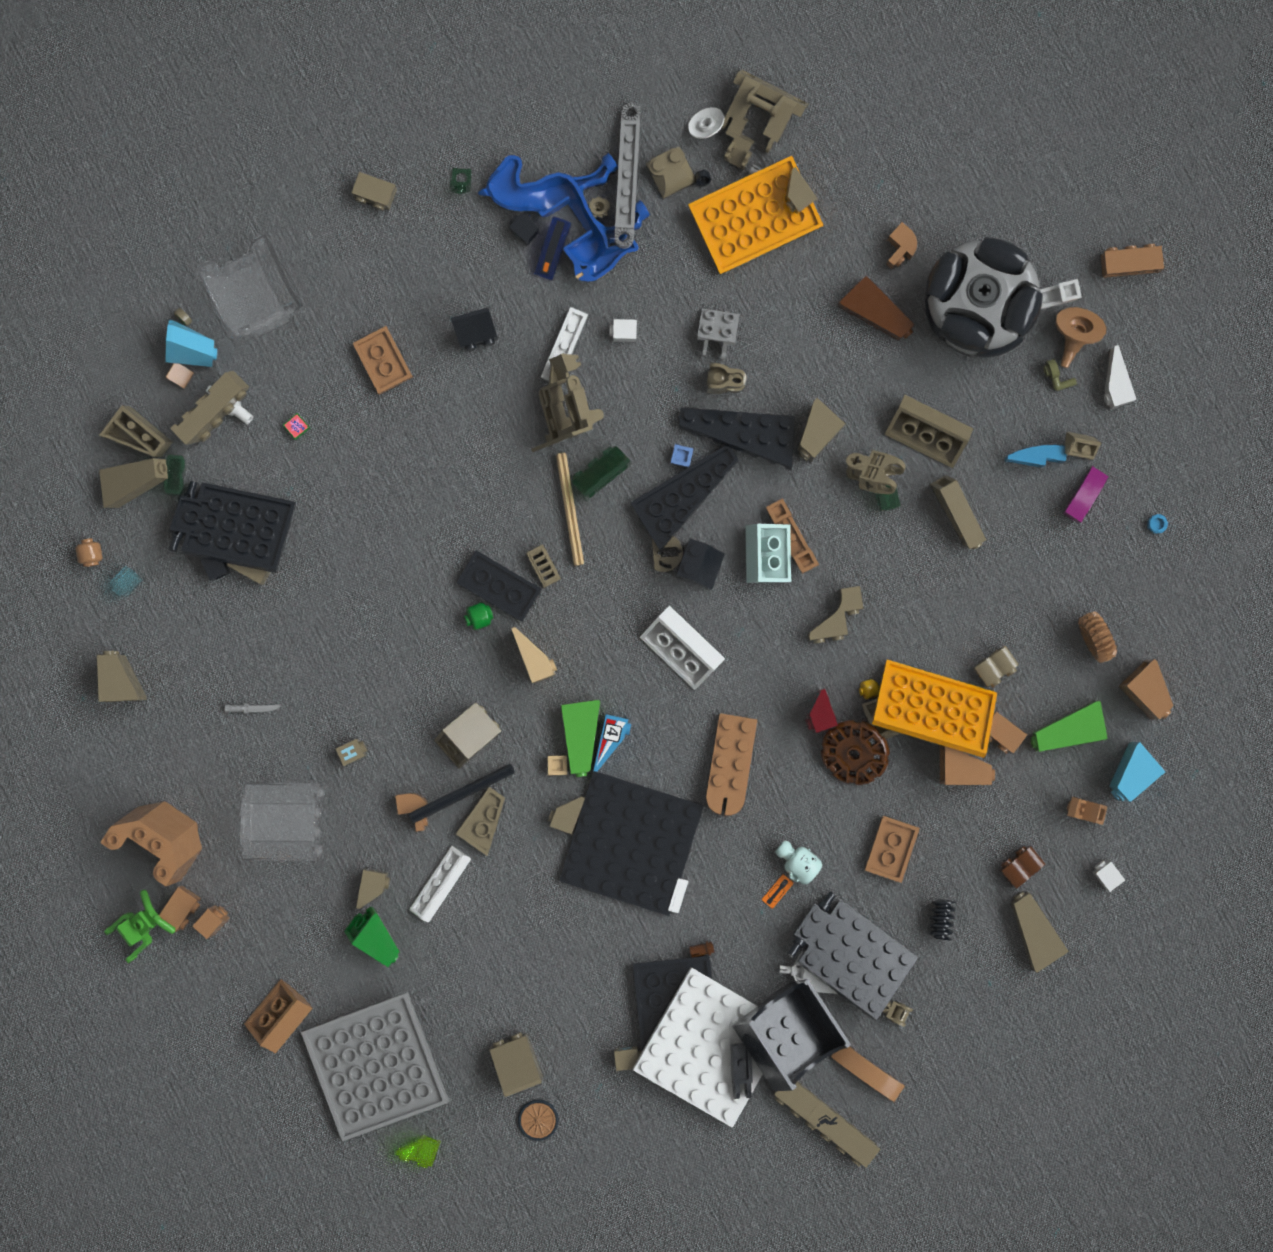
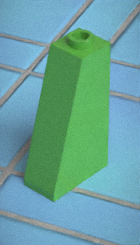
M600 700L561 705L571 774H575L576 777L587 776V772L591 771Z
M1101 701L1091 702L1032 732V748L1040 752L1108 739Z

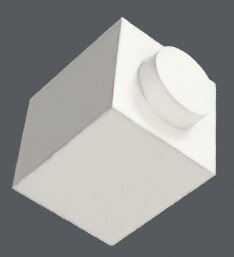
M614 319V325H610V336H613V341L636 342L637 320Z
M1103 860L1099 862L1092 872L1104 889L1109 892L1125 881L1111 861L1105 862Z

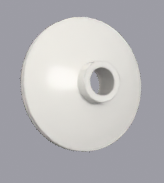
M714 107L705 108L697 112L689 122L688 129L690 134L697 139L713 136L722 128L725 120L724 114L720 109Z

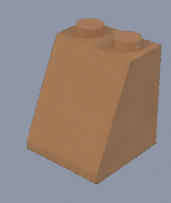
M1155 659L1145 660L1118 686L1151 720L1165 719L1171 713L1170 709L1173 707V703L1158 662Z
M940 745V784L992 785V781H995V769H992V765L959 750Z

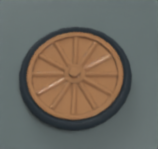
M533 1100L526 1103L520 1110L518 1125L521 1132L527 1138L534 1141L546 1140L557 1130L559 1122L558 1113L552 1104L547 1101Z

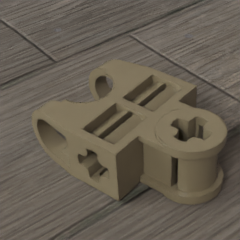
M872 450L869 457L853 453L846 459L848 466L846 470L847 476L852 480L859 481V489L878 494H893L897 484L892 479H889L888 476L903 474L906 468L905 463L901 459Z

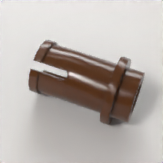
M706 941L704 944L689 946L691 957L707 954L711 956L712 953H715L712 942Z

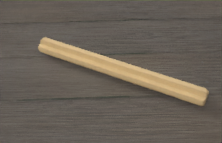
M559 453L556 455L573 562L575 566L584 564L567 456L566 453Z

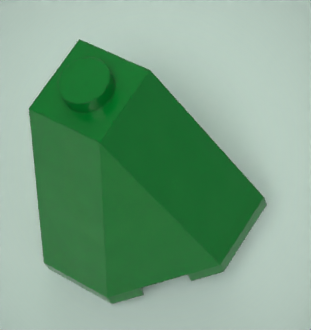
M369 907L366 909L365 914L359 913L355 915L344 932L352 945L386 967H389L391 963L397 960L400 951L375 909Z

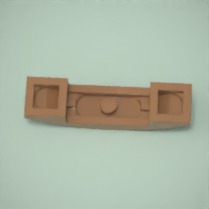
M783 498L767 506L766 509L773 524L790 525L791 557L800 572L803 574L819 566Z
M850 1046L831 1055L835 1061L893 1102L905 1087L901 1082L888 1075Z

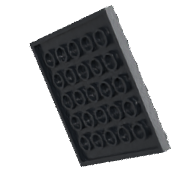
M594 771L559 881L670 916L671 911H668L678 878L681 879L704 805Z

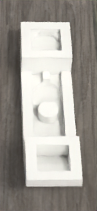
M1078 279L1040 289L1043 294L1041 310L1082 298Z

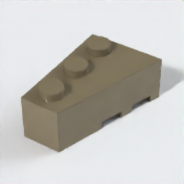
M124 405L119 408L99 434V436L124 444L153 457H162L173 443V441L132 407Z

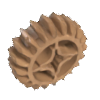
M1095 611L1080 617L1078 621L1079 629L1086 646L1095 660L1103 663L1115 657L1117 654L1115 641L1103 618Z

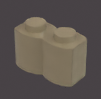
M1002 646L975 665L973 669L986 687H994L1001 682L1000 678L1005 674L1010 676L1017 671L1016 667L1019 664L1008 648Z

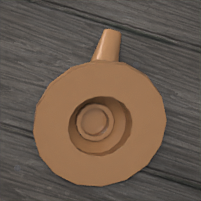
M1079 307L1066 308L1058 313L1055 324L1065 338L1061 366L1068 368L1083 345L1094 344L1103 339L1106 334V325L1097 314Z

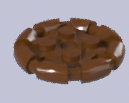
M855 720L842 721L835 728H830L824 735L821 743L823 746L821 758L826 769H829L832 772V776L846 784L850 782L856 783V785H865L873 782L877 776L880 777L888 766L889 760L887 758L890 751L887 740L878 733L879 730L867 722L862 721L859 723L855 722ZM853 730H860V733L853 734ZM838 734L843 736L841 740L838 738ZM873 738L876 742L871 744L869 739ZM830 748L836 749V753L830 751ZM857 750L860 756L853 757L850 751ZM880 755V758L875 759L874 756ZM850 770L857 771L856 776L850 775Z

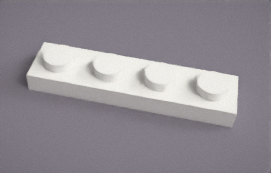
M570 307L541 375L542 379L549 381V359L563 353L572 355L588 314Z

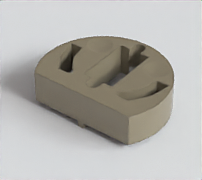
M673 537L664 548L677 547L682 552L678 553V556L662 558L661 555L657 554L660 551L652 539L654 570L669 572L675 569L680 564L683 556L682 546L678 539ZM661 561L665 565H671L672 569L664 568L663 566L659 565V562Z

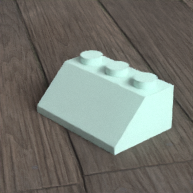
M746 525L747 583L791 582L790 525Z

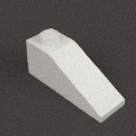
M1119 345L1114 346L1110 350L1104 400L1106 405L1110 406V409L1132 403L1136 400Z

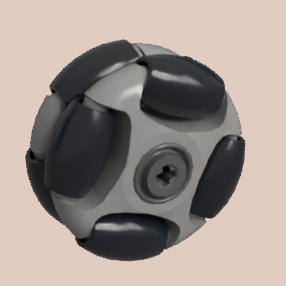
M985 237L983 241L976 240L964 243L951 250V252H945L933 266L925 289V295L927 296L925 298L926 316L930 327L940 341H946L951 347L971 355L977 354L979 358L999 356L1019 346L1023 342V337L1026 336L1035 324L1043 300L1037 274L1031 263L1026 261L1028 255L1012 243Z

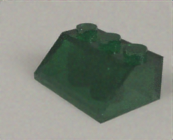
M617 446L614 448L608 447L602 452L604 456L599 460L593 459L587 465L588 469L584 472L580 470L573 476L572 484L586 501L631 466L629 458Z

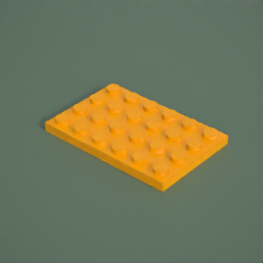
M793 156L787 157L688 204L719 274L725 273L824 226L814 203H811L798 214L795 211L791 212L786 205V202H788L786 200L789 174L793 168H797Z
M886 660L872 724L985 758L997 692Z

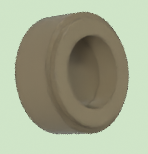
M181 308L174 312L175 316L185 326H189L192 323V319Z

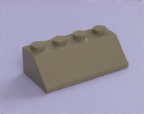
M904 395L885 435L953 468L967 445L973 428Z

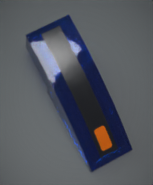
M553 216L536 266L535 275L553 281L572 226L571 222Z

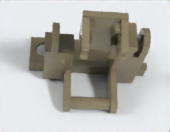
M740 70L733 81L740 88L726 114L721 129L724 130L732 117L733 120L725 134L733 137L734 140L728 147L724 160L745 170L752 155V152L749 150L755 142L753 139L742 134L749 120L745 117L751 104L771 113V118L763 133L771 138L765 150L767 153L770 152L774 142H779L792 114L801 117L809 104L744 70ZM756 94L776 103V105L773 106L757 98Z
M563 353L549 359V385L540 389L539 398L550 434L545 435L547 442L531 448L532 452L593 429V424L604 417L601 409L589 410L584 387L581 388L579 378L575 375L569 376L568 372L577 369L581 365V362H576V359L579 358L578 355ZM566 383L569 394L563 396L561 385ZM562 401L566 402L569 417L567 418Z

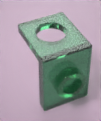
M452 169L451 191L457 194L471 192V169ZM460 173L466 174L467 181L457 182V175Z

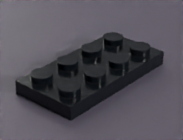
M477 550L457 581V584L521 622L524 621L542 591L540 587Z

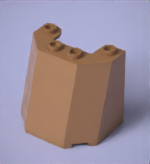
M166 801L135 808L113 824L100 842L107 848L116 850L122 847L127 838H130L160 858L153 870V876L164 886L180 882L202 850L197 822Z

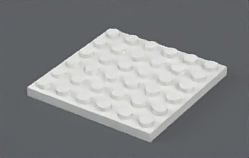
M690 967L632 1070L733 1128L749 1098H746L744 1094L745 1084H740V1098L734 1099L730 1044L743 1042L732 1026L758 1006ZM753 1058L751 1092L754 1091L763 1075Z

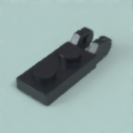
M743 1043L730 1044L734 1099L740 1098V1084H745L744 1094L746 1098H751V1083H753L752 1056Z

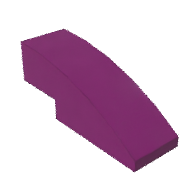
M1092 466L1071 497L1072 499L1063 511V514L1076 523H1081L1109 476Z

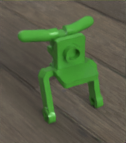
M146 890L140 891L144 911H139L136 915L128 912L104 931L108 935L117 929L129 946H133L141 940L143 941V944L125 959L127 963L134 961L152 943V937L148 933L156 924L170 934L176 931L174 926L163 920L156 913Z

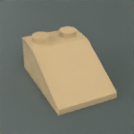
M516 627L511 628L532 683L555 676L554 671L557 668L554 660H549V657Z

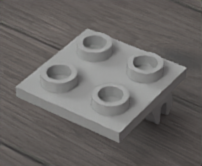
M702 308L697 339L705 340L702 357H706L708 340L724 342L721 360H725L727 344L735 345L739 314Z

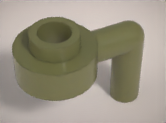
M1055 359L1045 362V366H1043L1046 377L1049 376L1052 380L1055 391L1077 385L1075 378L1060 382V372Z

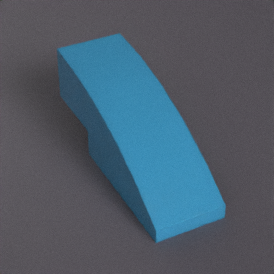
M1041 445L1012 453L1005 457L1004 461L1042 468L1046 465V461L1064 463L1067 455L1065 454V446Z

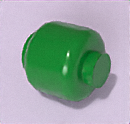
M484 603L468 607L464 616L466 625L471 626L474 630L489 626L493 619L490 606Z

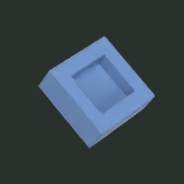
M675 444L671 464L690 467L694 448Z

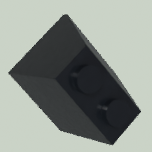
M689 538L676 578L713 590L725 554L708 544Z

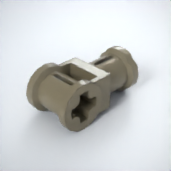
M891 1000L882 1013L891 1021L905 1027V1021L913 1009L903 1003Z

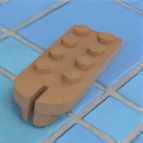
M719 714L706 793V802L709 809L719 816L721 815L724 798H727L724 817L738 813L744 805L757 719Z

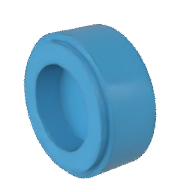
M1160 514L1151 516L1147 522L1149 531L1154 534L1164 532L1168 526L1167 519Z

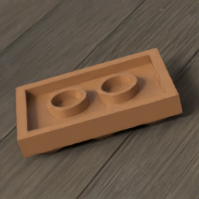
M387 326L352 343L379 395L413 378Z
M882 815L864 870L902 883L920 828Z

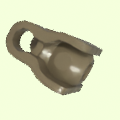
M710 363L707 377V393L740 392L745 387L747 376L743 370L729 368L720 363ZM739 379L741 382L735 383L732 380Z

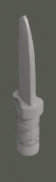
M244 703V705H225V712H244V714H249V712H268L280 708V705L249 706V703Z

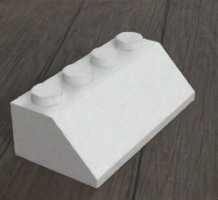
M670 606L640 636L694 690L725 659Z

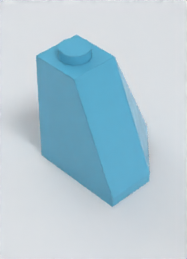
M169 320L166 335V362L212 367L213 360H217L218 348H214V340L174 320Z

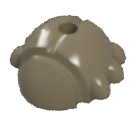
M597 197L596 199L592 198L591 202H587L594 218L607 216V212L610 209L608 200Z

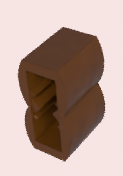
M1022 846L1015 852L1017 855L1012 860L1008 858L1001 864L1002 868L999 871L1014 889L1024 884L1045 865L1044 861L1031 846Z

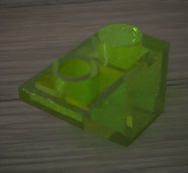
M422 1135L399 1146L395 1155H398L399 1159L403 1161H415L418 1166L424 1168L432 1167L441 1141Z

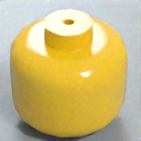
M870 679L861 682V688H859L861 696L863 695L866 700L878 696L879 685L875 680Z

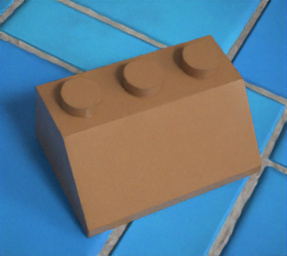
M280 979L244 1025L260 1046L276 1053L312 1010V1007L302 995Z

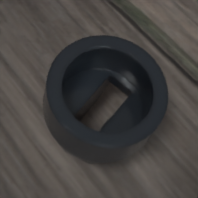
M705 169L697 171L695 176L697 185H708L711 182L710 173Z

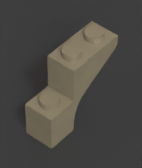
M860 586L839 590L840 603L838 609L833 615L809 632L808 641L813 640V643L817 644L825 642V638L832 637V640L836 641L842 640L844 635H848L845 612H848V615L859 614V610L863 609Z

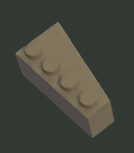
M234 371L225 372L208 390L210 394L202 396L196 402L197 407L189 412L187 411L182 416L184 420L178 425L174 424L170 429L185 445L200 441L205 442L211 436L210 432L213 428L215 429L222 424V418L234 410V404L237 401H241L247 395L246 391L249 386Z

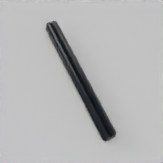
M508 764L409 813V818L412 823H416L515 773L514 768L511 764Z

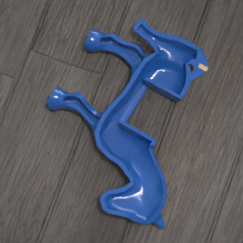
M609 153L602 157L600 167L590 175L572 177L558 172L547 175L536 182L520 184L519 177L522 168L521 158L509 155L505 157L490 176L486 188L478 192L480 196H490L497 205L508 210L536 211L542 217L550 216L566 205H569L587 232L563 248L568 257L573 261L575 276L578 280L589 282L604 277L625 254L639 249L635 240L626 249L619 248L617 245L608 247L611 243H615V226L605 227L597 221L583 195V191L587 188L606 184L609 174L618 169L615 160ZM641 200L636 202L634 230L639 229L642 226V220L650 216ZM620 235L619 240L623 242L628 235Z

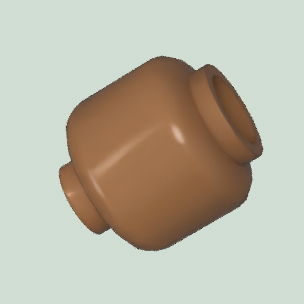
M83 539L81 544L75 547L77 562L83 564V567L99 565L98 562L103 559L101 545L98 542H93V539Z

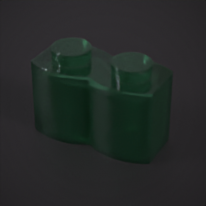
M168 455L166 459L168 479L164 481V490L167 495L181 496L185 487L183 476L186 472V461L183 456Z

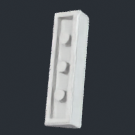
M451 846L409 910L421 920L429 922L471 858L454 846Z

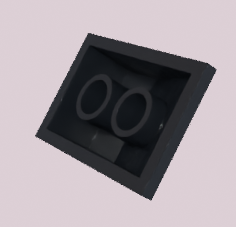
M489 308L451 318L462 350L472 351L477 349L476 346L482 344L490 346L498 340Z

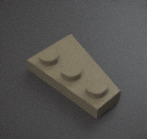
M489 787L456 833L486 856L489 854L505 797Z

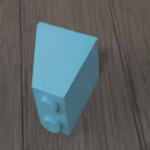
M1130 742L1109 785L1112 789L1111 794L1118 801L1131 802L1165 773L1164 769L1140 742Z

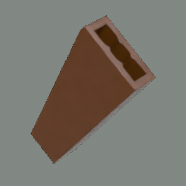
M867 276L837 305L840 309L898 341L902 338L906 340L914 332L912 328L915 324Z

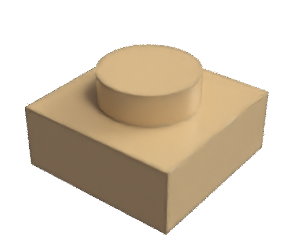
M567 755L548 756V775H568Z

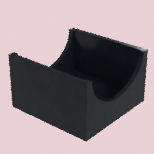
M809 979L788 983L732 1026L775 1092L793 1091L797 1087L795 1085L796 1082L807 1071L830 1055L851 1045Z

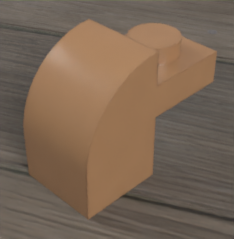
M901 222L888 238V241L898 249L886 264L891 269L895 265L899 267L906 259L904 255L911 260L917 248L915 234Z
M416 793L395 795L398 815L411 813L429 804L423 796ZM427 817L415 823L416 832L426 830L425 826H428Z
M1072 797L1067 806V816L1103 825L1108 806Z

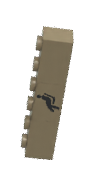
M798 1081L795 1084L797 1087L793 1091H773L776 1096L774 1099L782 1106L788 1105L791 1108L790 1112L797 1118L802 1116L807 1120L805 1124L812 1130L817 1128L822 1132L820 1134L822 1138L827 1142L832 1140L837 1144L836 1149L844 1155L847 1152L852 1156L851 1160L857 1166L863 1165L867 1168L881 1150L875 1142Z

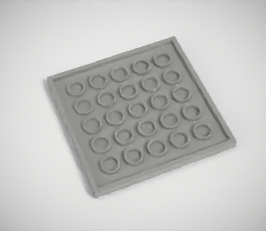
M408 992L301 1032L342 1141L449 1102Z

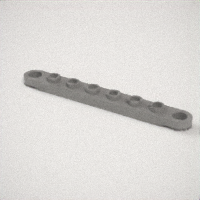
M633 103L623 106L621 112L615 244L622 249L629 248L634 242L640 109L639 106ZM634 110L636 115L631 118L626 115V112ZM626 234L630 239L622 243L619 240V236Z

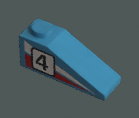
M606 714L594 771L597 772L623 741L625 734L629 735L631 724L628 723L629 719Z

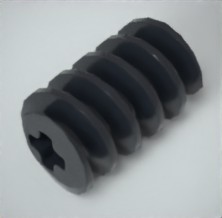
M945 899L932 901V904L936 905L937 908L931 909L936 915L930 917L935 923L929 924V927L933 928L934 931L928 932V934L933 936V938L952 940L947 935L953 934V931L948 927L954 926V923L949 920L955 918V915L950 912L956 910L955 907L951 906L956 901Z

